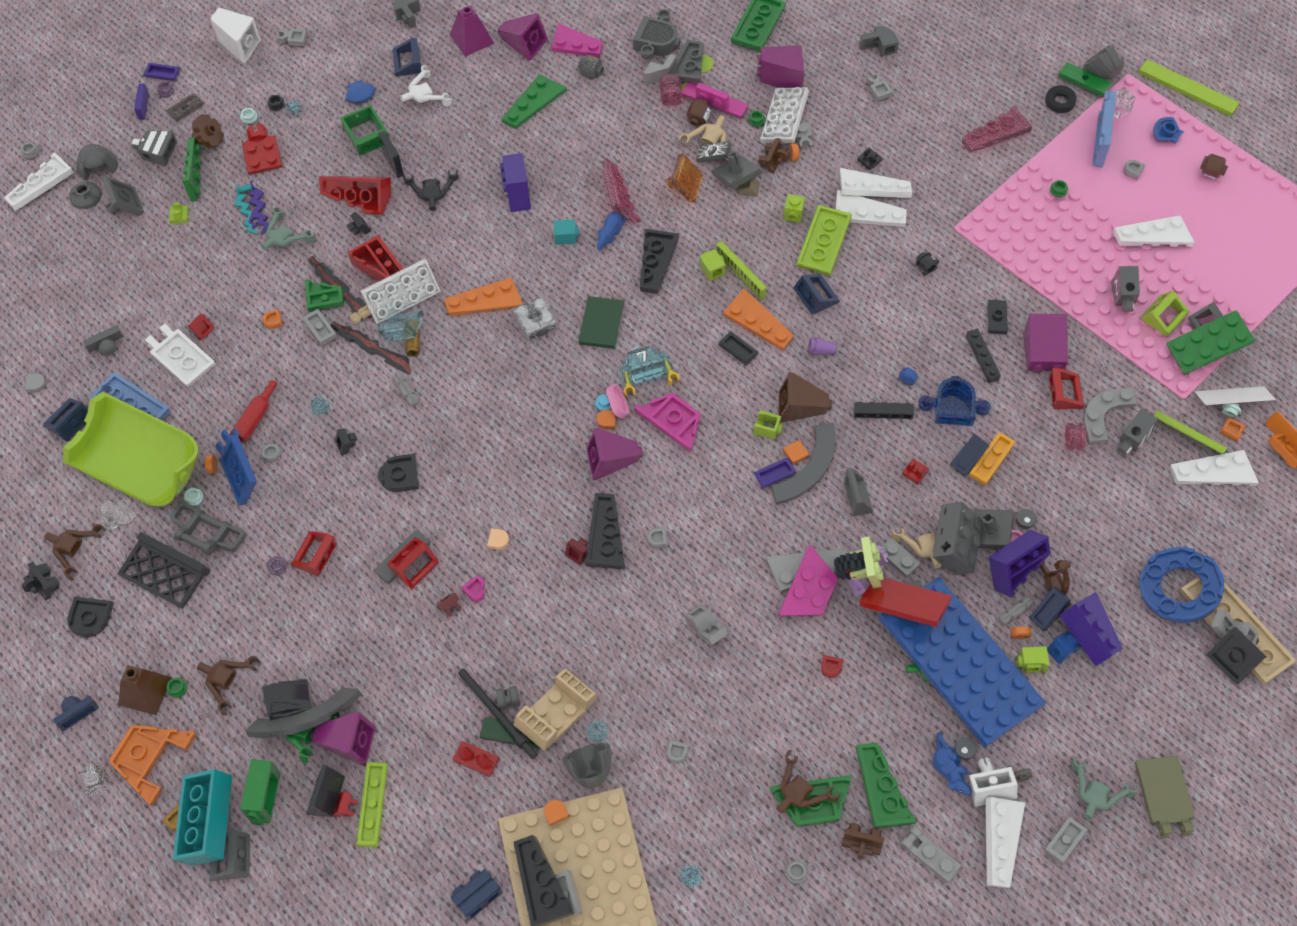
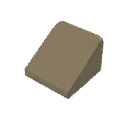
M755 177L738 186L737 194L758 197L759 181Z

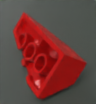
M319 176L320 194L336 201L343 200L348 202L347 206L354 207L355 205L362 208L361 212L366 214H383L391 197V177Z

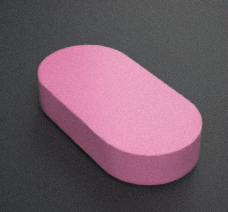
M611 384L606 389L611 409L617 417L623 419L629 414V407L624 392L618 385Z

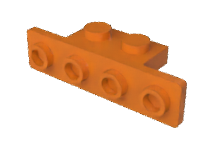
M1276 411L1265 422V425L1275 434L1268 442L1272 449L1285 459L1288 466L1296 469L1297 429L1279 411Z

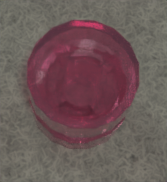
M667 74L660 79L661 102L665 106H676L682 102L681 78L678 75Z

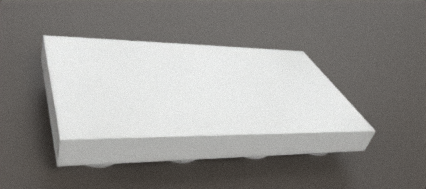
M808 87L775 88L760 138L761 143H773L775 138H780V143L795 142L809 93Z
M423 259L360 292L375 323L378 324L441 291L427 260Z

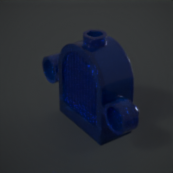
M959 376L945 379L938 387L936 398L924 395L920 397L918 406L922 411H930L935 407L936 424L973 426L976 413L985 416L991 409V404L987 400L976 401V393L972 384Z

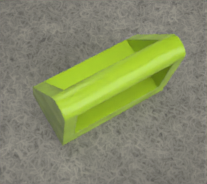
M1172 290L1161 294L1144 312L1141 318L1146 324L1164 336H1169L1189 314V310ZM1170 306L1178 311L1179 314L1166 326L1159 316Z

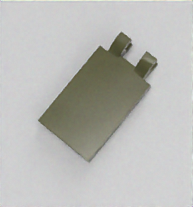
M1178 756L1136 760L1135 766L1150 824H1157L1160 838H1169V834H1173L1171 823H1179L1182 836L1191 835L1194 827L1190 820H1193L1195 815Z

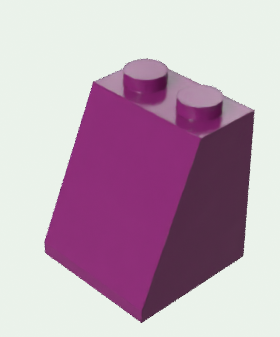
M802 46L761 47V54L757 55V62L760 65L757 66V77L760 76L761 83L778 88L803 87L804 64Z
M1029 314L1023 331L1027 371L1039 373L1051 371L1052 368L1065 370L1068 363L1067 314Z

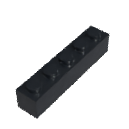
M979 329L967 331L966 338L987 382L999 381L1001 374Z
M854 403V418L913 419L914 404Z

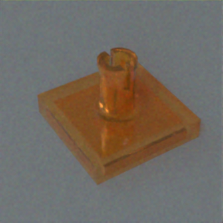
M684 153L678 154L672 177H668L667 184L670 188L675 187L688 202L692 203L696 201L703 174Z

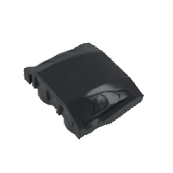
M307 679L263 685L264 703L270 721L312 709Z

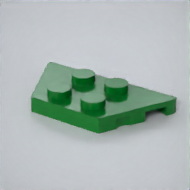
M851 775L807 781L813 787V791L805 800L826 794L830 787H834L832 792H830L831 796H837L840 792L839 799L836 802L826 800L805 808L791 804L785 810L786 814L796 827L838 822L850 785ZM780 785L770 786V792L780 804L785 799L781 793Z

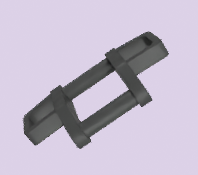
M181 501L170 515L172 522L180 527L175 532L174 538L179 541L183 540L201 549L207 555L216 551L217 548L235 552L246 538L243 530L232 526L228 522L215 519L205 514V511L197 509L184 501ZM183 509L193 512V515L185 525L177 520ZM201 520L219 529L212 540L203 542L191 536V533ZM229 531L239 534L232 545L222 543Z

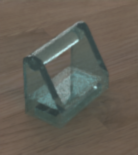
M423 311L393 315L380 324L377 331L388 341L415 338L424 313Z

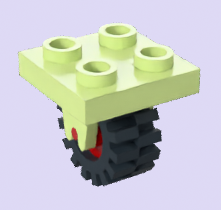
M869 536L861 538L862 550L846 553V555H840V557L834 559L836 577L838 579L844 580L847 578V580H851L852 578V580L868 578L873 588L882 587L881 580H884L882 568H880L879 562H877L881 560L879 549H877L875 542L872 543Z

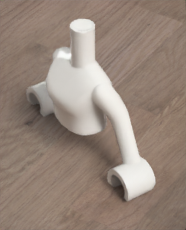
M426 65L421 67V72L410 83L408 87L409 92L400 95L402 102L413 98L418 103L429 100H442L444 106H451L452 98H449L448 93L433 95L431 88L426 82L417 85L422 78H430L431 71L428 70Z

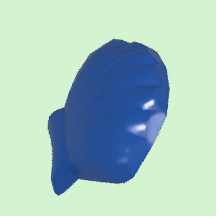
M361 79L347 85L349 89L345 100L356 104L365 102L372 98L376 89L368 83H363Z
M1173 117L1160 118L1153 128L1155 139L1161 142L1171 141L1172 143H1177L1179 137L1184 133L1183 130L1179 129Z

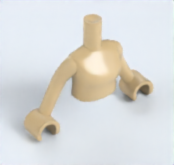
M720 115L715 124H704L689 134H681L679 136V143L686 139L685 146H688L690 143L689 139L703 131L704 134L700 140L704 144L718 143L720 140L721 142L726 141L727 134L721 128L725 117Z
M900 528V534H896L894 530L892 531V538L895 541L901 542L904 540L919 557L931 558L935 568L942 566L932 557L936 539L934 533L919 536L915 542L904 534L903 528Z

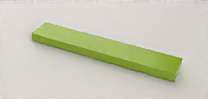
M1148 59L1138 73L1230 117L1240 103Z

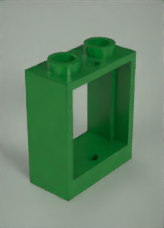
M372 105L340 117L342 127L359 156L381 147L378 133L385 131L389 137L386 128ZM372 120L378 131L356 140L351 128Z
M255 759L250 761L240 810L251 821V824L261 826L264 825V822L271 823L280 779V772L272 761Z

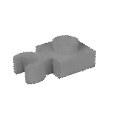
M290 28V32L283 29L278 30V43L288 42L290 46H305L308 35L307 29Z
M875 73V79L867 76L870 91L877 102L893 95V91L886 80L880 81L878 73Z
M800 123L795 141L800 140L799 148L803 150V144H808L811 149L813 135L810 123Z

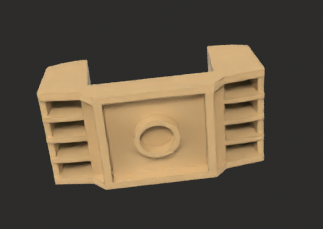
M564 669L556 676L555 685L531 708L527 705L523 707L516 715L513 725L545 751L554 742H557L583 716L587 709L597 700V695L567 669Z

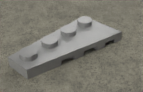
M847 548L816 551L834 574H836L835 566L833 565L834 559L848 553ZM805 553L766 557V562L780 593L789 590Z

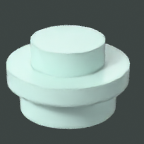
M245 108L242 110L240 118L243 123L252 124L257 120L258 115L252 108Z
M1237 403L1222 405V413L1232 418H1236L1242 411Z
M190 488L184 494V501L193 507L200 505L204 499L202 491L196 488Z

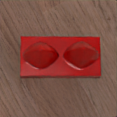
M461 741L452 760L491 777L500 758Z

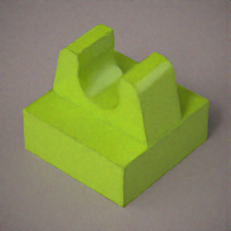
M173 203L169 212L170 224L188 223V206H182L181 203Z

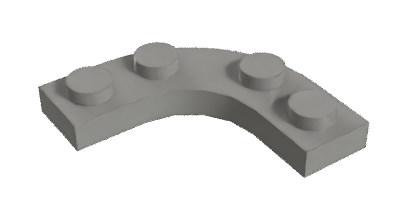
M1133 387L1101 392L1089 402L1083 418L1088 444L1108 442L1104 416L1107 412L1116 408L1135 407L1137 401Z

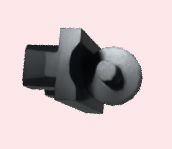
M34 562L29 563L30 571L28 576L23 578L25 582L22 584V589L25 592L32 591L33 594L39 591L46 601L51 598V592L59 589V581L55 576L47 580L44 578L51 575L46 563L37 566Z

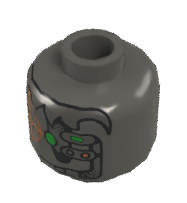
M588 54L580 59L578 69H580L582 75L595 79L598 75H602L604 66H602L603 63L600 58Z

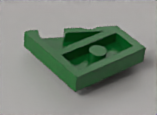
M309 279L305 280L307 309L309 312L344 305V294L341 286L328 285L323 282L317 284L312 283Z

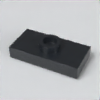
M988 300V333L1007 334V300Z

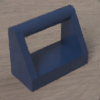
M411 38L392 49L395 76L419 74L421 72L417 38ZM412 52L413 61L401 67L399 53Z
M821 274L802 275L793 287L811 314H816L840 302ZM818 282L829 298L824 299L813 283Z
M69 398L43 423V426L67 442L86 423L84 420L88 409L82 402ZM67 410H69L55 425H53Z

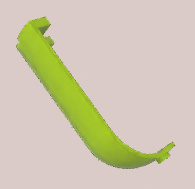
M101 392L90 399L88 413L84 420L87 423L82 432L78 431L75 437L63 447L64 463L145 504L158 507L169 504L184 489L193 473L198 455L197 443L188 433L105 392Z

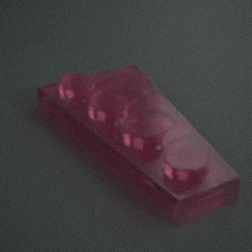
M1013 106L1009 112L1001 113L996 120H990L986 122V126L978 127L963 136L962 143L971 153L1028 133L1032 130V125Z
M605 158L601 163L611 208L632 222L639 223L641 218L634 212L636 206L628 198L631 195L629 190L623 185L625 181L619 167Z

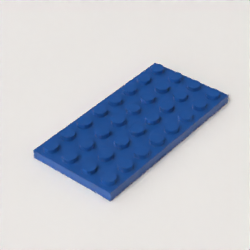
M938 577L922 587L952 595V601L937 627L882 613L878 619L984 748H986L1045 705L1046 701L944 581Z

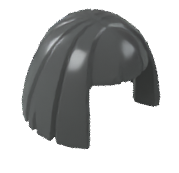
M1108 45L1086 61L1083 66L1090 73L1108 80L1115 78L1121 73L1124 68V59L1119 58L1114 47Z
M88 144L78 154L77 171L80 177L87 181L90 175L87 168L96 169L105 163L108 170L114 173L118 167V160L107 148L97 144Z
M609 743L587 745L583 749L578 748L573 750L572 753L566 754L562 761L570 775L581 786L595 788L600 786L608 777L612 757L611 747Z

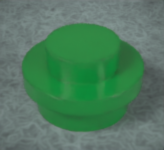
M755 110L749 115L748 122L754 127L762 126L765 123V116L761 111Z
M1057 180L1051 184L1050 192L1056 197H1063L1068 192V186L1066 182Z
M173 678L167 683L166 691L169 696L179 698L186 693L187 683L182 678Z

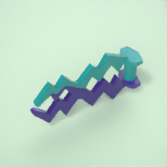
M250 181V184L240 187L235 185L237 196L234 206L241 208L239 211L241 214L249 216L243 223L244 226L248 227L246 231L258 235L259 233L254 228L261 225L264 226L261 231V235H263L269 226V223L265 222L268 216L259 213L266 205L265 202L259 200L264 195V192L254 187L252 181ZM251 191L249 196H252L249 203L256 206L253 211L248 210L250 204L242 202L246 198V195L242 193ZM254 219L258 220L256 224L252 223Z

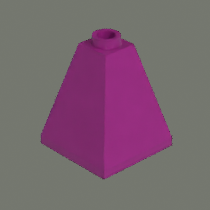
M466 6L458 11L450 36L465 57L494 44L471 6Z
M537 13L505 21L498 28V34L501 39L529 61L532 60L548 40Z
M599 428L593 429L586 446L593 480L600 479L638 462V459L642 458L643 455L642 447L638 446L637 441Z
M354 712L317 725L316 730L312 732L311 740L325 750L366 766L376 726L360 712Z

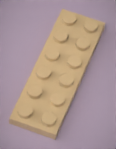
M1195 578L1180 589L1179 592L1188 602L1196 599L1201 593L1202 582L1200 578ZM1224 582V593L1219 606L1214 612L1203 619L1211 626L1217 610H1225L1234 622H1250L1259 633L1255 646L1267 656L1252 673L1265 685L1292 666L1297 660Z

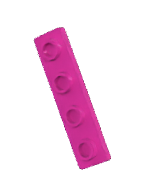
M688 82L682 90V96L693 100H705L709 103L710 107L738 118H742L748 109V104L730 98L729 94L702 83L697 85Z

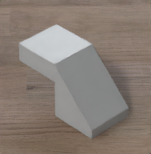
M670 54L664 65L651 61L644 71V84L670 78L669 74L676 62V56Z
M701 604L685 615L700 636L711 645L728 634L726 628L715 621L710 609Z
M1217 610L1211 627L1221 639L1236 626L1255 645L1259 633L1250 622H1234L1225 610Z

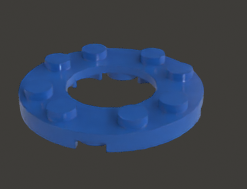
M1173 547L1156 553L1148 560V563L1141 571L1139 587L1143 601L1156 615L1172 622L1189 623L1209 616L1219 606L1224 593V577L1219 566L1208 555L1205 556L1192 548ZM1174 569L1190 570L1198 575L1202 582L1201 593L1196 599L1189 602H1176L1163 593L1161 589L1162 578L1167 572Z

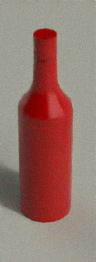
M274 380L270 381L261 395L254 397L233 427V429L238 430L240 442L245 444L267 412L269 397L277 386V382Z

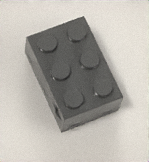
M963 502L941 505L932 556L953 575L975 572L981 529L983 528L982 519Z

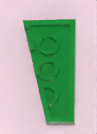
M539 74L502 117V122L517 129L536 112L544 109V106L548 103H552L559 95L567 92V87Z
M188 137L187 156L185 157L186 167L183 170L185 177H182V182L190 201L193 202L198 201V195L201 194V188L198 184V181H201V173L198 167H201L199 154L202 153L200 143L197 144L195 137Z
M878 743L858 744L855 748L873 828L915 824L917 821L914 815H911L907 807L908 803L905 797H902L898 789V783L892 777L888 769L889 765Z

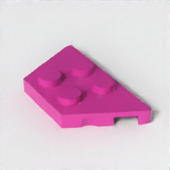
M674 393L650 400L649 404L641 407L640 405L634 407L637 414L686 450L692 451L701 418L700 412Z
M810 545L805 551L778 613L780 617L823 615L838 578Z

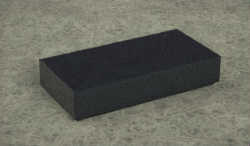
M731 331L718 344L745 366L758 355L757 350Z

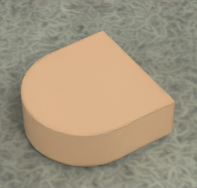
M491 528L487 548L495 550L506 548L509 544L508 534L504 530Z

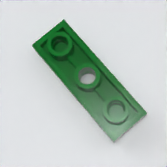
M1066 62L1058 74V77L1101 97H1104L1105 91H1109L1112 86V82Z

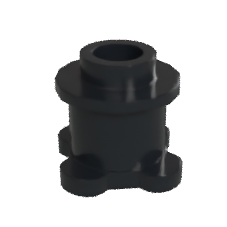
M922 252L917 256L916 265L924 270L922 275L925 276L937 270V265L940 261L938 259L933 260L930 252Z

